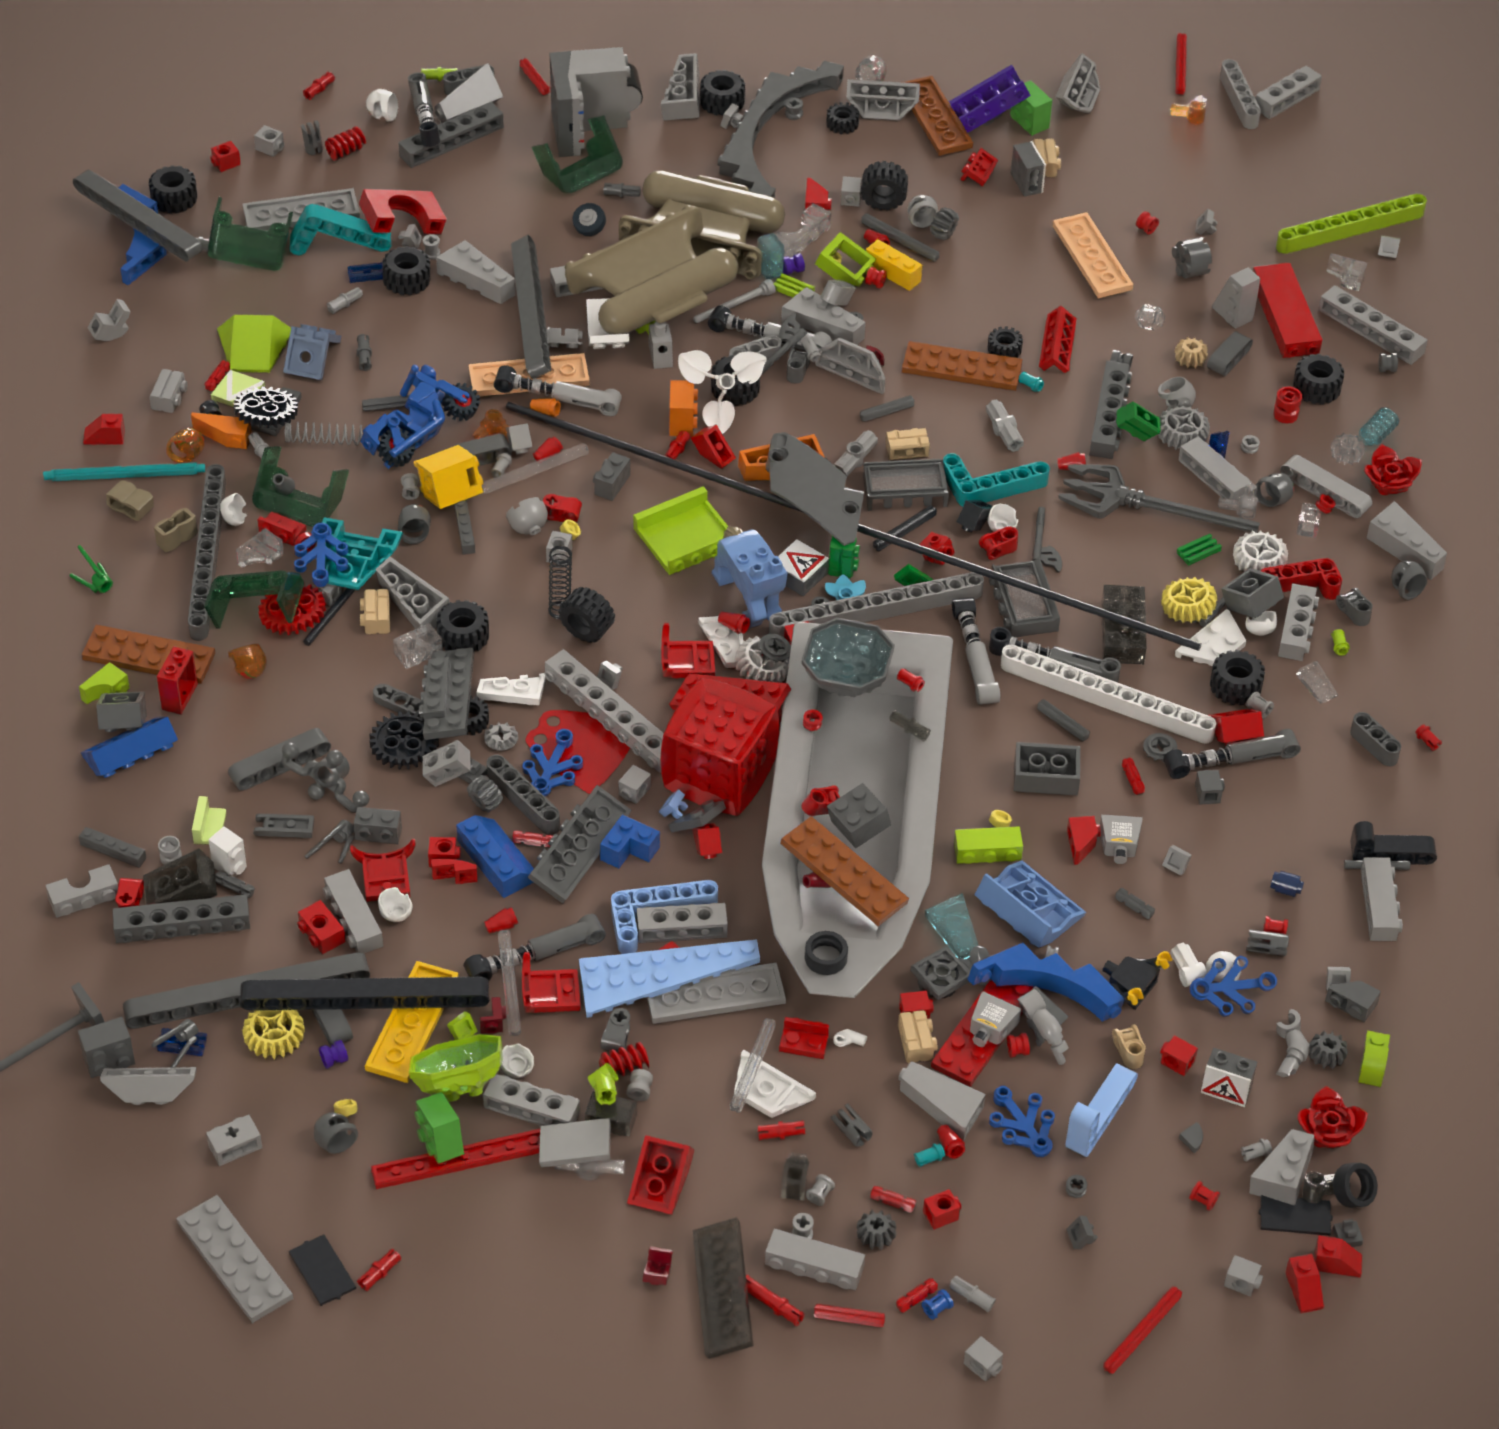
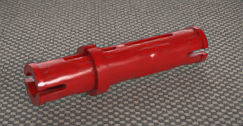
M745 1275L744 1279L741 1280L739 1288L771 1308L775 1315L783 1316L795 1326H798L803 1321L805 1313L789 1304V1300L785 1297H779L749 1275Z

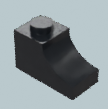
M966 500L957 523L961 524V528L971 533L973 531H980L988 520L989 512L993 506L982 500Z

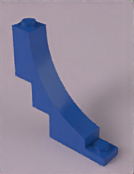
M124 184L118 187L158 213L156 201ZM134 229L133 241L126 253L127 263L120 268L122 282L127 285L131 284L166 256V249Z
M1024 943L974 963L967 979L972 985L991 979L997 986L1025 985L1054 991L1086 1007L1102 1022L1109 1018H1116L1121 1013V1007L1124 1002V998L1091 964L1073 970L1057 953L1039 960Z

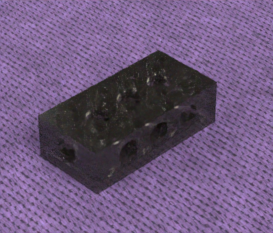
M1104 585L1102 609L1119 615L1126 614L1127 616L1125 617L1146 624L1145 587ZM1102 618V658H1115L1121 664L1144 665L1147 650L1146 633Z

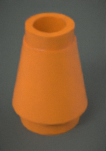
M555 398L532 399L530 402V409L552 417H557L560 413L561 405Z

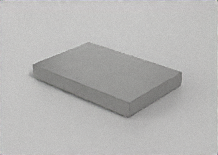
M610 1119L540 1126V1166L549 1167L610 1160Z

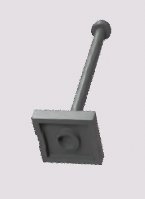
M79 982L71 986L80 1007L79 1014L1 1060L0 1072L84 1021L86 1023L89 1022L92 1026L105 1022L101 1012Z

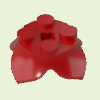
M1381 444L1374 451L1371 465H1366L1364 472L1374 487L1378 489L1379 494L1384 496L1406 492L1412 486L1413 481L1421 471L1422 459L1406 457L1401 460L1393 449Z
M1325 1086L1315 1094L1309 1109L1304 1108L1300 1110L1297 1119L1306 1133L1315 1135L1314 1145L1316 1147L1337 1148L1347 1146L1352 1138L1364 1128L1368 1113L1357 1106L1346 1107L1342 1097L1330 1087Z

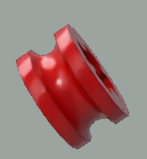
M1322 494L1319 497L1320 500H1317L1315 505L1320 511L1329 514L1332 508L1336 506V503L1330 496Z
M814 709L807 710L803 716L804 728L809 731L820 729L823 719L822 714Z

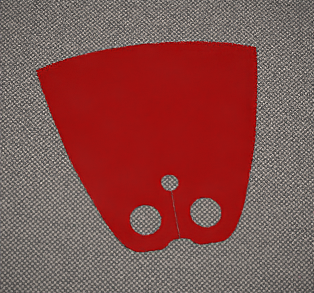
M549 710L544 712L539 718L538 727L530 730L525 738L527 745L531 748V746L537 744L534 742V736L544 734L547 737V741L539 745L543 747V753L549 762L557 746L556 733L561 729L570 730L573 734V743L570 747L565 748L558 763L569 760L572 756L579 755L583 759V767L579 770L570 768L558 774L562 776L564 772H573L575 774L574 785L588 794L593 791L596 785L600 787L611 776L630 749L625 743L620 742L615 734L606 730L596 718H592L587 712ZM551 716H556L560 719V723L557 726H550L547 724V719Z

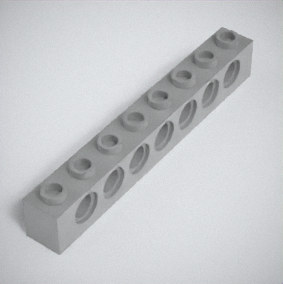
M564 649L545 661V677L548 681L556 684L578 706H582L592 718H596L602 723L606 730L615 734L620 742L629 746L634 754L642 757L651 768H655L661 773L660 755L664 735L662 731Z

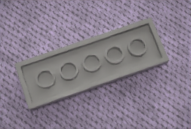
M354 188L243 203L248 234L294 228L304 208L309 204H317L360 218Z
M776 962L745 967L739 970H727L720 973V976L713 977L712 975L700 979L699 983L693 984V982L681 985L680 989L652 998L647 997L652 1023L656 1024L786 1004V997Z
M218 1195L176 1218L178 1225L251 1323L256 1322L293 1299L292 1292Z

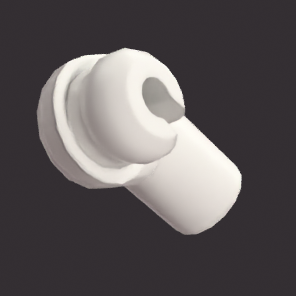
M850 1029L842 1030L833 1037V1042L838 1047L851 1043L864 1047L867 1040L866 1035Z

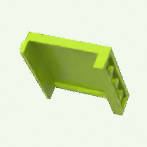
M704 486L633 515V529L669 575L717 556L718 541L723 539L724 531L728 525L707 500L708 491Z

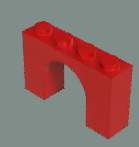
M363 189L359 201V206L372 232L390 233L395 220L391 210L405 211L414 216L424 234H442L447 220L432 191Z

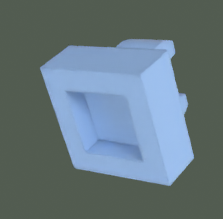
M678 789L668 797L659 813L664 817L670 813L676 819L682 817L683 814L678 808L682 811L688 808V805L681 801L685 794Z

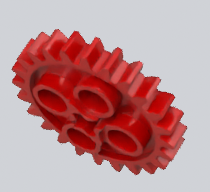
M294 582L292 586L286 583L283 588L278 585V590L271 589V595L265 594V599H261V605L258 606L262 625H265L267 630L271 629L272 633L279 630L280 635L287 632L288 636H290L292 631L299 634L301 629L307 632L306 627L308 626L314 628L313 622L320 623L319 618H323V612L326 611V603L322 592H319L317 587L313 588L312 584L306 587L305 582H302L300 586L297 585V582Z

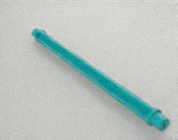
M196 462L124 467L51 469V471H43L44 480L69 481L192 475L206 472L205 464H197Z

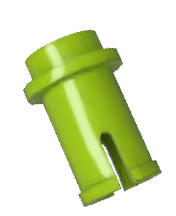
M1334 630L1331 633L1334 642L1333 650L1337 655L1344 656L1349 652L1350 645L1346 642L1343 630Z

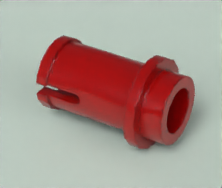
M902 668L897 674V680L909 686L911 691L919 692L924 687L925 681L923 678L912 674L905 668Z
M1423 724L1415 731L1416 737L1421 739L1431 751H1435L1439 748L1437 744L1441 745L1442 741L1430 731V726Z

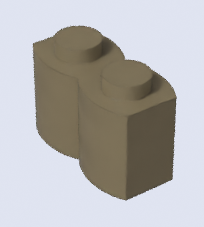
M121 480L106 494L107 505L110 508L124 513L135 521H140L154 507L152 494L147 490L137 489L131 482Z
M183 508L173 513L170 518L158 522L154 527L156 544L163 551L169 552L176 549L181 542L192 539L198 533L196 516L189 509Z

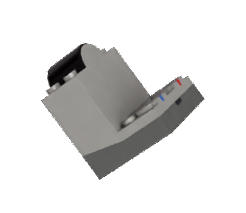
M623 47L550 53L551 113L559 157L581 155V149L584 148V131L627 128V120H630V111L640 106L643 94L638 70L635 66L628 63L627 54L623 53Z

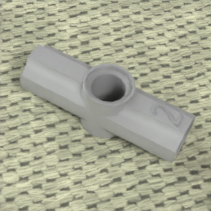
M997 399L992 400L986 405V412L992 421L995 435L1002 438L1008 450L1012 452L1018 451L1024 445V440L1017 430L1015 417L1008 414L1002 402H999Z
M869 430L863 432L856 441L850 442L846 447V452L836 461L834 466L846 476L855 468L862 466L865 456L878 443V438L874 432Z

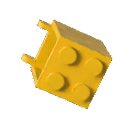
M460 445L414 461V466L418 470L421 482L420 491L427 500L439 509L483 493L482 485L484 483L482 476L478 472L479 461L475 455H472Z

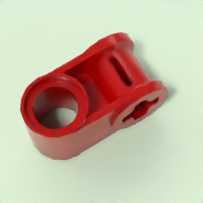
M556 494L544 496L543 502L548 512L547 520L559 522L573 520L576 523L578 522L582 508V502L579 499Z
M1012 526L1004 527L983 535L979 539L978 544L981 548L985 549L988 559L995 560L1017 550L1018 530Z
M838 786L813 788L802 802V810L809 816L829 814L827 806L840 798Z
M120 878L116 895L118 908L140 905L144 893L143 879Z

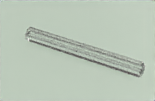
M501 930L498 932L508 1030L509 1035L517 1036L521 1034V1023L511 933L509 930Z
M766 1018L762 1023L731 1100V1111L740 1113L743 1109L775 1029L776 1022L773 1019Z

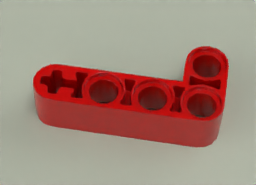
M1329 558L1267 567L1260 570L1261 572L1277 576L1282 592L1291 591L1292 583L1308 587H1318L1322 596L1329 600L1336 599V596L1340 594L1343 581L1335 562Z

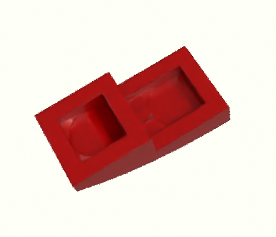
M431 859L433 880L455 878L456 884L478 882L477 866L475 864L454 859Z

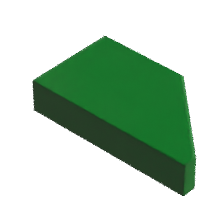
M907 564L894 574L895 581L903 586L933 580V578L910 564Z

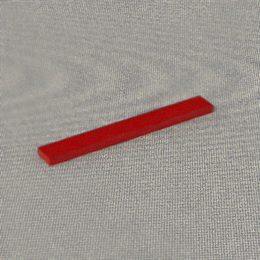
M540 1129L463 1145L464 1155L439 1164L433 1155L430 1156L427 1153L371 1166V1172L375 1188L381 1189L539 1154Z

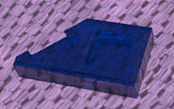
M1228 430L1215 432L1210 435L1209 446L1221 454L1223 458L1226 456L1230 433Z

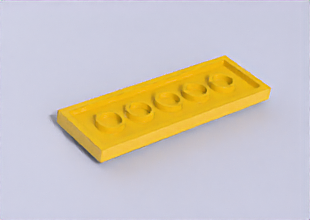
M416 961L408 978L459 977V973ZM393 1008L365 1064V1071L408 1083L410 1080L409 1068L411 1057L424 1051L444 1008Z

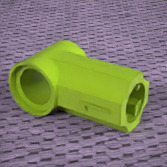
M606 1063L588 1076V1081L595 1090L596 1099L601 1105H611L614 1103L617 1094L615 1082L618 1081V1076L614 1069Z

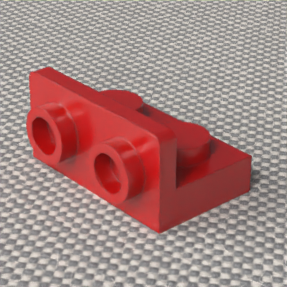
M980 148L977 153L973 152L967 160L969 163H966L961 170L963 174L960 180L964 181L968 176L983 187L999 160Z
M272 511L266 518L261 516L258 518L259 533L292 546L295 545L297 537L306 532L305 524Z
M785 1017L779 1052L824 1060L829 1039V1024L819 1021L801 1020L796 1017Z

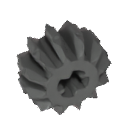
M941 208L931 223V234L938 239H949L958 225V213L950 208Z
M480 775L476 777L467 787L468 796L482 811L491 812L503 800L502 792L494 784L493 780H490L487 776Z
M1323 1030L1321 1035L1315 1034L1309 1044L1310 1059H1314L1315 1065L1322 1064L1323 1069L1329 1066L1333 1070L1336 1065L1341 1066L1345 1058H1347V1042L1342 1041V1035L1335 1036L1333 1031L1327 1034Z
M882 1209L879 1213L871 1210L870 1215L863 1213L861 1220L857 1222V1237L861 1239L863 1246L870 1244L871 1250L874 1246H878L880 1250H882L884 1245L890 1247L892 1240L896 1238V1223L892 1220L891 1214L883 1215Z

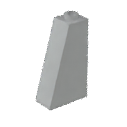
M489 63L478 69L434 106L435 115L441 123L489 102H496L503 97Z
M913 1061L910 1062L907 1068H903L899 1074L898 1080L901 1081L900 1091L940 1124L949 1125L964 1141L984 1108L985 1094Z

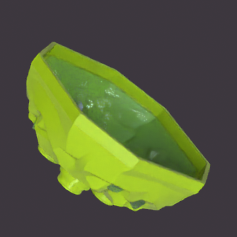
M478 1034L433 1045L411 1057L410 1078L422 1092L431 1095L442 1092L448 1102L460 1099V1095L469 1093V1096L480 1095L483 1093V1086L496 1076L499 1067L502 1065L501 1036Z

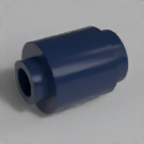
M1275 871L1270 888L1275 889V892L1296 897L1297 893L1301 894L1304 882L1300 881L1301 876L1284 871Z

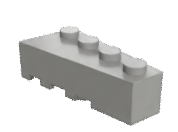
M697 53L679 55L673 70L674 74L669 80V87L665 91V98L661 101L663 121L699 117L700 70Z
M466 240L436 257L437 274L442 277L446 275L455 283L459 281L465 284L466 288L478 290L481 292V295L500 304L515 296V278Z
M807 287L782 306L781 324L790 315L796 313L795 321L801 325L800 329L804 328L814 332V334L816 332L827 333L831 341L842 338L858 345L865 339L866 322L838 305L824 301L820 298L821 295Z
M389 557L376 568L379 585L383 589L389 590V597L424 639L437 627V614L443 606H448L447 604L450 603L449 598L399 562Z

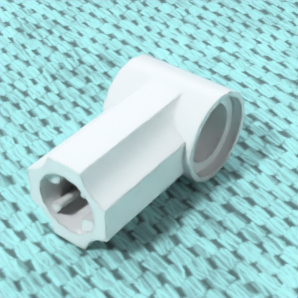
M1180 943L1171 949L1170 954L1179 969V977L1184 987L1190 986L1195 979L1206 976L1207 970L1202 962L1198 963L1188 944Z

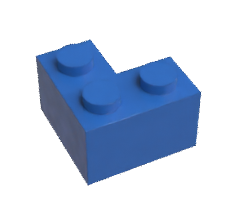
M622 814L600 843V860L618 869L630 854L650 862L660 848V831Z

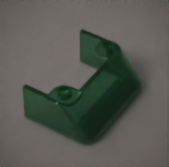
M604 115L588 119L594 133V137L590 138L586 143V150L589 156L563 169H560L559 164L554 160L548 143L531 147L543 175L563 193H573L622 167L623 159Z
M218 197L210 231L208 255L214 259L268 270L281 269L290 239L293 212H289L286 224L280 222L273 223L269 231L231 224L232 216L228 212L221 211L222 198Z
M265 447L252 495L253 504L259 509L268 512L272 511L312 527L317 523H322L324 517L329 518L342 500L349 470H334L329 486L323 490L321 498L296 489L291 494L284 495L277 492L273 482V477L277 473L289 476L285 469L277 467L282 447Z
M283 570L220 575L213 580L204 607L216 629H220L230 598L278 594L276 601L287 622L292 623L304 587V580L297 572Z

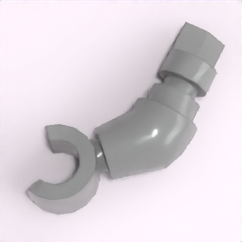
M1034 989L1018 998V1001L1024 1007L1027 1018L1033 1020L1042 1038L1046 1039L1048 1044H1052L1050 1048L1058 1064L1063 1065L1066 1060L1062 1053L1069 1047L1066 1041L1062 1040V1028L1058 1020L1046 1009L1042 996Z
M1290 1009L1288 1012L1290 1025H1284L1282 1022L1276 1023L1277 1034L1286 1039L1288 1046L1286 1058L1276 1075L1281 1077L1295 1074L1299 1065L1306 1061L1310 1051V1045L1301 1032L1300 1014L1294 1009Z

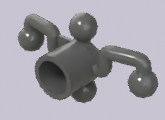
M290 742L282 747L283 756L281 760L286 768L301 776L309 775L315 779L316 783L311 784L308 788V794L312 799H321L325 794L324 788H328L334 792L336 800L351 812H356L357 807H365L369 803V795L363 790L354 793L353 802L343 795L346 789V783L343 779L349 774L350 766L348 760L339 750H331L320 762L310 760L306 763L305 767H302L290 760L297 757L299 753L298 746Z

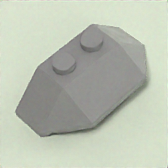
M1083 53L1080 54L1064 75L1055 97L1070 109L1090 113L1100 92L1099 80L1095 71L1097 69L1096 64Z
M848 79L846 98L854 105V108H858L859 114L863 119L900 121L919 102L920 84Z
M838 338L819 348L822 351V357L816 361V366L880 394L885 392V376L874 352L842 338Z
M196 1067L103 1068L100 1079L104 1085L125 1103L131 1102L134 1105H141L145 1102H155V1104L162 1105L172 1102L194 1080L197 1069Z

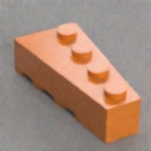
M815 434L796 438L825 457ZM770 444L739 451L738 467L744 481L770 480L769 472L765 467Z

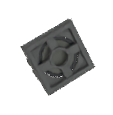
M947 946L911 965L910 971L918 978L919 989L927 991L928 996L931 995L937 1000L952 996L957 989L969 983L967 980L970 974L969 969Z

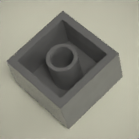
M1252 568L1221 588L1228 610L1252 618L1261 616L1264 611L1276 605L1278 601L1284 598L1277 576Z
M145 691L104 693L96 704L99 729H105L106 732H114L118 728L135 731L137 728L142 727L147 717Z
M861 783L827 806L831 822L855 848L892 825L887 808L864 783Z
M123 1017L78 1030L83 1058L91 1078L101 1076L103 1068H127L135 1064L131 1038Z

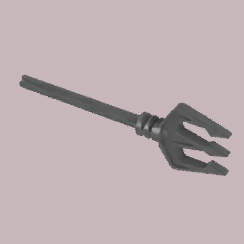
M1070 464L1068 466L1070 471L1081 476L1091 473L1109 478L1108 483L1064 479L1063 484L1076 491L1083 490L1102 499L1100 504L1078 500L1075 494L1060 493L1058 497L1060 500L1099 519L1119 508V505L1125 506L1128 504V507L1135 506V509L1138 510L1140 507L1152 508L1247 532H1252L1253 530L1255 533H1258L1260 525L1259 522L1147 496L1143 490H1138V492L1135 491V488L1129 490V487L1125 486L1119 468L1115 465Z

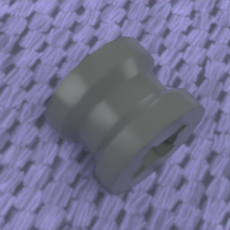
M799 98L787 99L785 102V116L791 120L802 118L803 101Z
M1380 353L1378 359L1379 371L1385 372L1390 370L1391 372H1396L1398 368L1397 354L1391 353L1386 355L1385 353Z

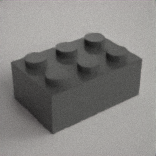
M1016 742L1014 791L1078 795L1080 784V746Z

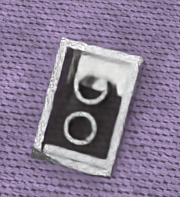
M200 848L143 875L146 905L207 899L217 895L214 862Z

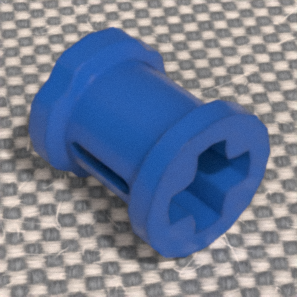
M940 1289L936 1296L930 1300L925 1299L921 1305L926 1315L934 1320L946 1308L951 1309L954 1303L947 1291Z

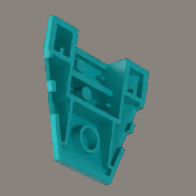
M324 517L322 523H326L331 528L332 536L348 544V554L340 556L348 560L347 570H337L336 564L325 557V569L329 573V582L327 584L359 590L376 572V568L396 551L403 535L402 532L383 528L379 538L345 532L344 521ZM326 542V547L336 553V548Z

